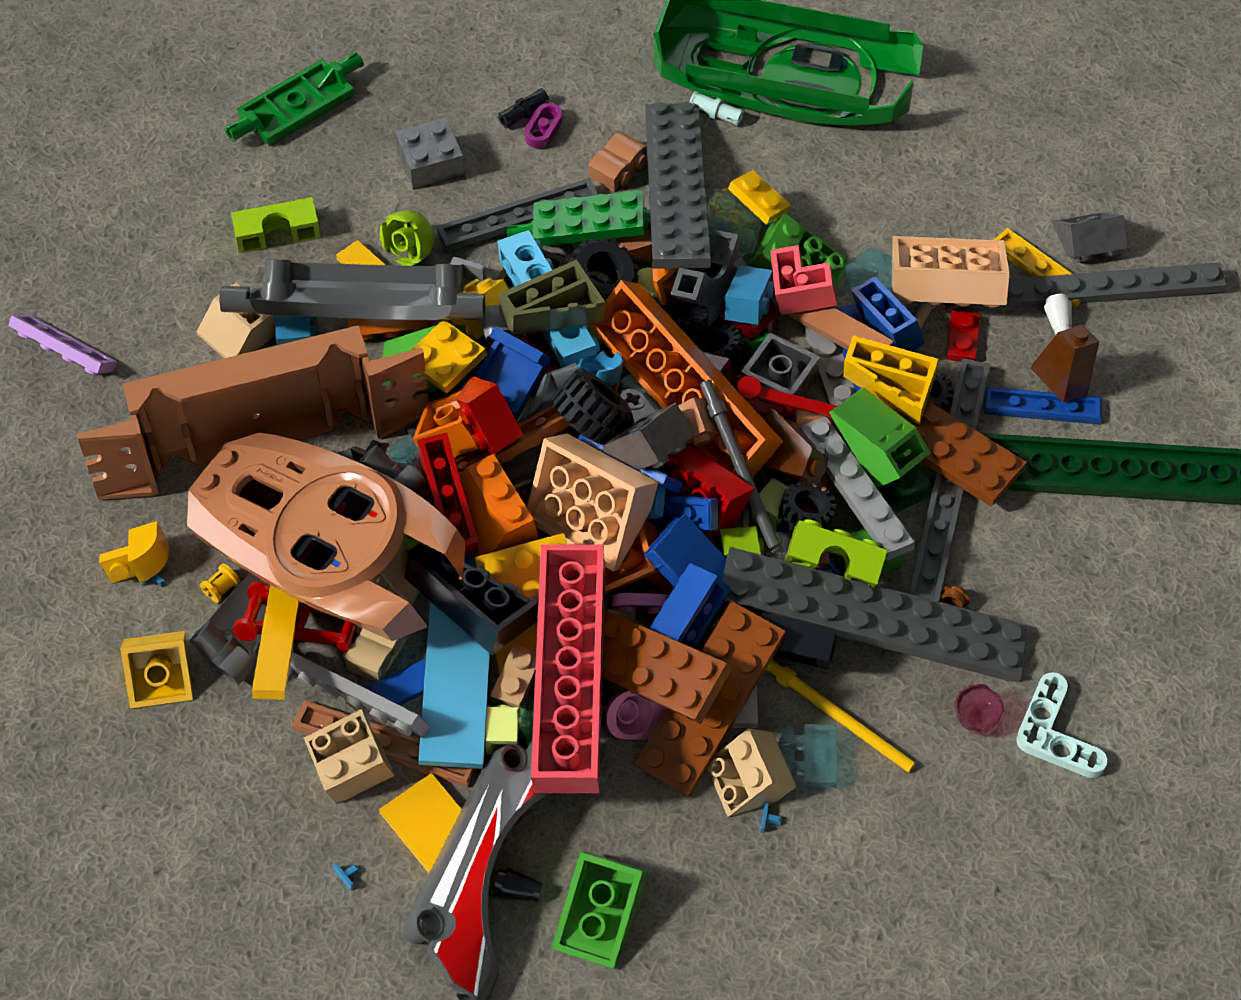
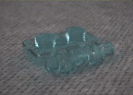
M804 724V735H794V727L791 725L783 726L782 736L779 737V748L782 751L794 782L795 776L804 775V787L836 788V725ZM795 750H804V761H795Z

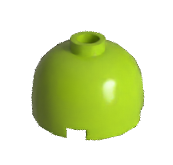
M412 210L398 211L387 216L386 221L380 225L382 247L385 252L391 251L401 258L400 260H395L400 265L414 266L429 256L434 246L435 235L431 224L421 213ZM408 250V258L401 257L399 251L404 252Z

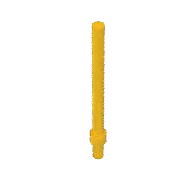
M773 659L771 660L766 670L776 677L778 683L785 688L788 686L906 772L909 773L914 768L916 762L796 677L797 673L788 666L783 667Z

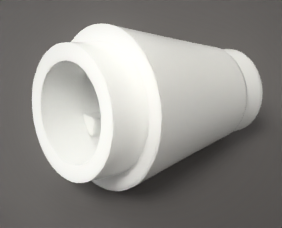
M1065 294L1049 296L1045 300L1044 310L1056 336L1058 332L1072 328V301Z

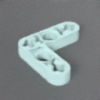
M1052 672L1043 675L1020 726L1016 740L1018 747L1025 753L1085 777L1096 778L1101 776L1107 766V756L1101 749L1052 730L1065 698L1068 684L1066 679L1058 673ZM1051 683L1057 684V689L1050 700L1046 698ZM1036 708H1045L1049 711L1051 717L1042 720L1037 718L1033 711ZM1034 725L1039 729L1036 740L1032 744L1027 742V736L1030 735ZM1064 745L1069 749L1070 755L1059 757L1054 753L1053 747ZM1077 750H1078V751H1080L1081 753H1080V756H1079V758H1078V761H1077V762H1074L1073 760H1074L1075 755H1076V752H1077ZM1091 757L1097 759L1093 768L1087 766Z

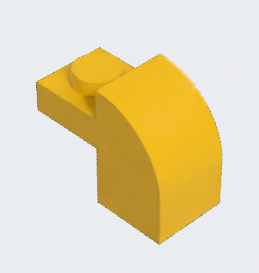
M155 521L129 529L128 546L100 554L99 563L111 583L134 576L141 583L155 576L165 566L169 556V542L160 525Z

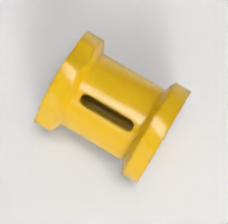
M224 563L218 567L219 571L209 580H204L199 584L203 593L216 604L222 600V596L233 586L237 587L241 582L238 575Z

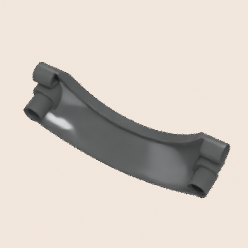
M377 445L372 447L359 461V463L396 480L416 494L428 483L417 469L411 465H407L404 468L399 462L394 463ZM349 491L343 499L348 505L341 514L358 521L371 504V501ZM318 542L303 562L321 570L334 553V550ZM250 572L190 639L191 644L238 686L256 667L261 635L257 634V637L252 641H242L233 634V626L237 620L243 619L250 602L247 596L249 585L253 582H263L270 587V584ZM261 605L256 621L264 622L266 605Z

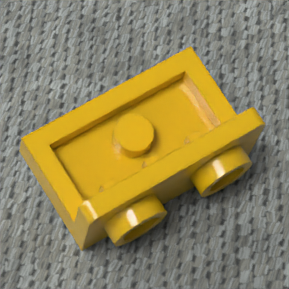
M754 170L732 180L728 187L766 225L778 219L784 212L787 214L791 207V204Z

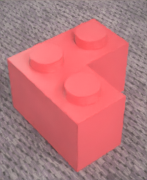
M799 245L770 250L775 296L781 315L837 306L835 284L830 263L804 267Z

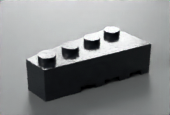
M426 544L408 555L404 578L491 655L535 624L539 599L532 595L528 598L517 592L518 587L508 582L504 585L491 578L489 571L481 567L479 569L473 568L464 563L463 579L459 580L460 575L446 555Z

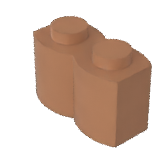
M621 131L617 132L608 141L606 146L598 151L589 162L588 177L614 192L620 186L625 187L629 183L632 173L636 169L641 170L647 162L646 145Z

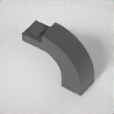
M713 230L709 241L710 268H699L697 271L679 268L671 295L679 301L702 306H712L719 302L727 293L738 268L734 263L742 238L738 234Z

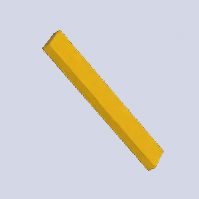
M271 585L254 675L252 699L285 700L300 601Z

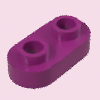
M545 103L536 109L525 128V141L530 147L543 148L550 144L563 120L562 109L558 105Z

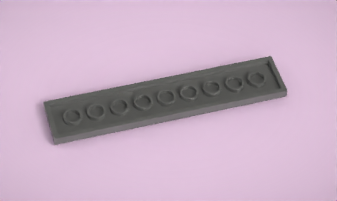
M662 102L645 104L653 269L710 268L711 258L698 105L695 104L693 106L694 103L681 102L679 104H665Z
M730 547L728 550L722 580L730 587V592L721 606L728 607L730 602L733 601L759 616L765 613L836 631V636L1006 681L1019 682L1021 679L1027 625L877 585L872 588L866 582L855 579L849 580L836 574Z

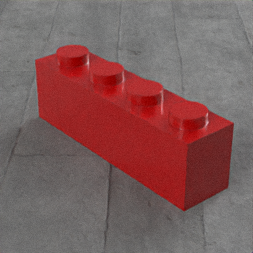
M447 432L418 439V454L425 479L428 482L427 486L433 506L455 526L465 540L464 558L478 556V539Z

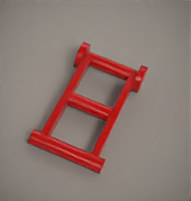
M745 376L738 382L737 391L758 414L767 415L768 409L773 408L791 419L793 423H796V410L798 409L829 417L828 420L833 427H837L829 413L837 407L836 405L762 387L759 380L753 376Z
M253 582L249 585L247 596L250 602L244 618L237 620L233 626V634L242 641H252L257 637V634L262 635L264 622L256 621L261 605H267L270 588L263 582ZM300 602L294 640L337 646L338 650L342 652L348 651L357 625L345 620L341 633L305 628L310 612L326 613Z

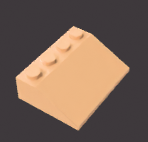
M892 237L891 291L901 303L910 304L918 301L926 302L930 305L954 303L958 306L983 304L990 308L1007 305L1009 267L1004 240Z
M562 434L544 438L527 509L533 517L537 528L551 536L564 533L567 545H604L605 567L612 571H617L651 511L658 482L569 434Z

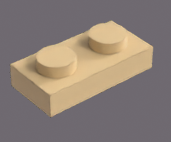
M513 644L490 694V702L498 705L518 707L520 712L535 679V651Z

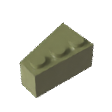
M576 259L500 293L499 314L512 334L517 335L604 322L605 301Z

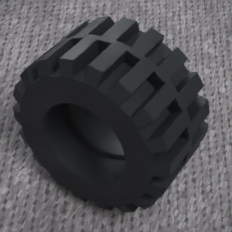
M594 238L590 239L588 244L585 242L581 243L578 249H575L568 263L577 259L605 301L621 280L637 283L639 268L637 264H634L635 258L633 254H627L628 249L625 246L620 248L617 246L618 242L616 241L609 243L607 239L601 238L597 242ZM598 271L604 273L611 279L613 284L599 283L590 276L589 272Z
M575 370L552 398L557 411L575 430L589 440L603 446L621 433L633 419V414L628 404L615 390L600 378L583 370Z

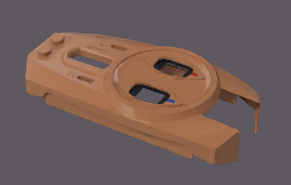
M260 432L227 442L188 490L187 526L201 541L211 548H215L251 574L296 600L326 614L352 622L390 641L428 627L408 601L371 582L391 562L405 534L445 554L460 575L459 580L463 579L465 540L455 526L434 506L396 480L359 462L308 443ZM296 469H297V470H300V471H302L303 473L300 474V473H298V472H295V470H296ZM256 480L283 493V497L279 504L268 510L241 497L240 492L248 482ZM349 491L371 501V504L358 521L335 511ZM251 531L255 533L254 537L247 534V532ZM312 539L334 550V553L321 570L298 559Z

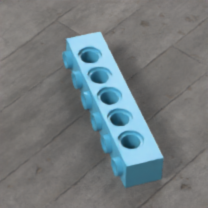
M529 230L498 240L500 262L514 286L554 270L550 258L546 259L544 257L540 241L538 239L534 240ZM588 325L540 331L561 368L575 362L578 365L582 358L587 356L595 357L597 352L600 351L596 336L590 335L588 332Z

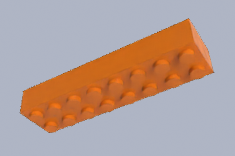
M624 280L619 282L605 300L604 322L588 324L589 327L614 355L616 353L621 354L624 359V366L662 409L674 403L680 405L692 398L706 399L700 384L711 380L719 400H723L728 411L726 413L727 419L753 478L784 441L641 284ZM720 433L711 437L712 441L710 443L696 447L702 454L738 477Z

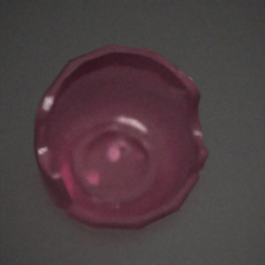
M986 684L967 686L959 692L954 702L955 713L959 722L965 729L976 735L991 734L1001 726L1006 715L1004 702L1000 695L991 690ZM978 714H979V723H978L977 720H976Z

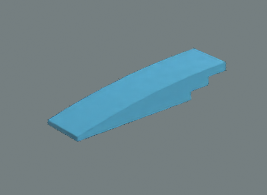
M477 556L466 558L464 563L477 568L475 561ZM431 601L422 719L430 728L423 738L420 737L418 765L482 769L490 653Z

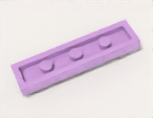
M30 314L11 316L8 326L17 330L19 336L36 340L40 343L41 348L62 354V358L65 361L84 366V370L92 375L100 376L101 373L112 372L116 367V360Z

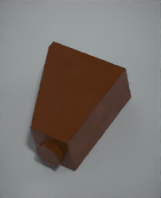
M1084 325L1060 331L1032 364L1031 370L1063 403L1087 396L1099 340Z
M769 408L764 421L784 442L760 470L804 483L810 481L812 485L817 486V484H820L821 478L826 471L829 458L791 419L775 409Z

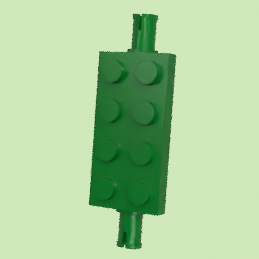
M354 51L338 62L333 61L328 64L322 58L236 108L237 114L241 119L224 127L226 135L232 142H235L252 131L270 146L354 96V88L347 82L346 75L364 66L362 57Z
M643 190L534 202L533 220H531V223L507 225V237L529 230L534 240L538 239L542 246L585 242L594 238L600 240L601 238L612 239L645 235V230L651 226L650 210L644 207Z

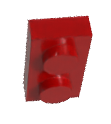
M951 311L946 360L962 362V358L976 360L979 313Z

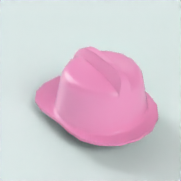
M627 690L617 692L611 697L607 705H603L609 732L616 738L624 740L649 739L666 711V708Z

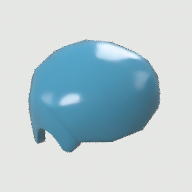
M601 351L595 357L587 356L582 358L578 367L580 370L595 375L610 387H613L622 376L624 359L619 353L610 358L606 355L605 351Z

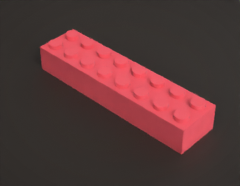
M541 545L531 780L534 793H599L606 565L604 545Z

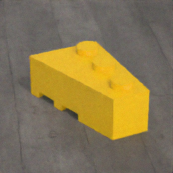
M853 335L844 360L843 377L860 388L864 387L882 402L920 425L936 377L938 359Z

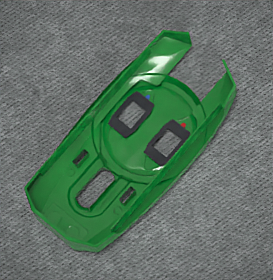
M665 0L654 31L653 63L662 78L687 89L697 91L700 94L715 99H723L724 102L781 116L785 119L805 124L870 125L892 122L909 112L914 83L912 80L909 82L893 105H869V97L876 83L875 69L919 75L923 44L915 31L890 29L889 23L766 0ZM792 38L855 50L859 54L860 66L867 67L870 70L872 86L868 98L858 96L862 79L855 62L845 52L817 43H796V45L786 47L768 60L763 69L762 77L752 76V72L758 58L769 47ZM707 47L747 56L748 61L741 65L701 56L700 52ZM806 50H819L832 54L829 66L803 62ZM765 96L769 97L779 107L773 106ZM838 111H843L840 116L829 115L836 113Z

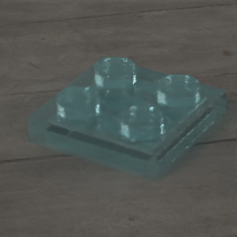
M715 188L711 192L707 208L709 241L713 230L738 234L742 241L737 254L750 259L755 254L762 220L735 195Z

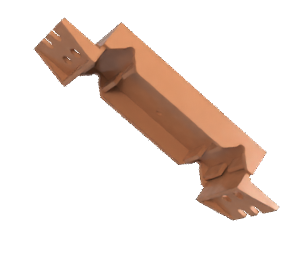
M359 325L123 383L122 386L131 419L77 434L83 456L98 455V458L86 461L89 474L103 472V475L92 478L98 500L159 495L155 477L160 475L172 456L178 455L181 459L196 466L206 465L212 461L225 443L259 432L300 441L330 433L340 420L341 414L349 412L352 416L368 423L373 422L377 438H382L420 421L425 405L429 402L428 393L415 395L414 393L428 389L426 376L417 378L412 376L426 371L423 349L419 348L369 360ZM391 380L389 385H382L384 382ZM393 398L392 402H385L387 399ZM122 447H130L126 451H121L120 449ZM128 464H135L132 468L126 467Z

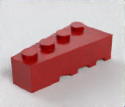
M689 444L678 453L667 455L669 461L656 469L681 481L683 485L679 494L668 489L665 491L666 494L718 499V530L700 529L704 535L711 541L719 537L720 529L735 528L755 488Z

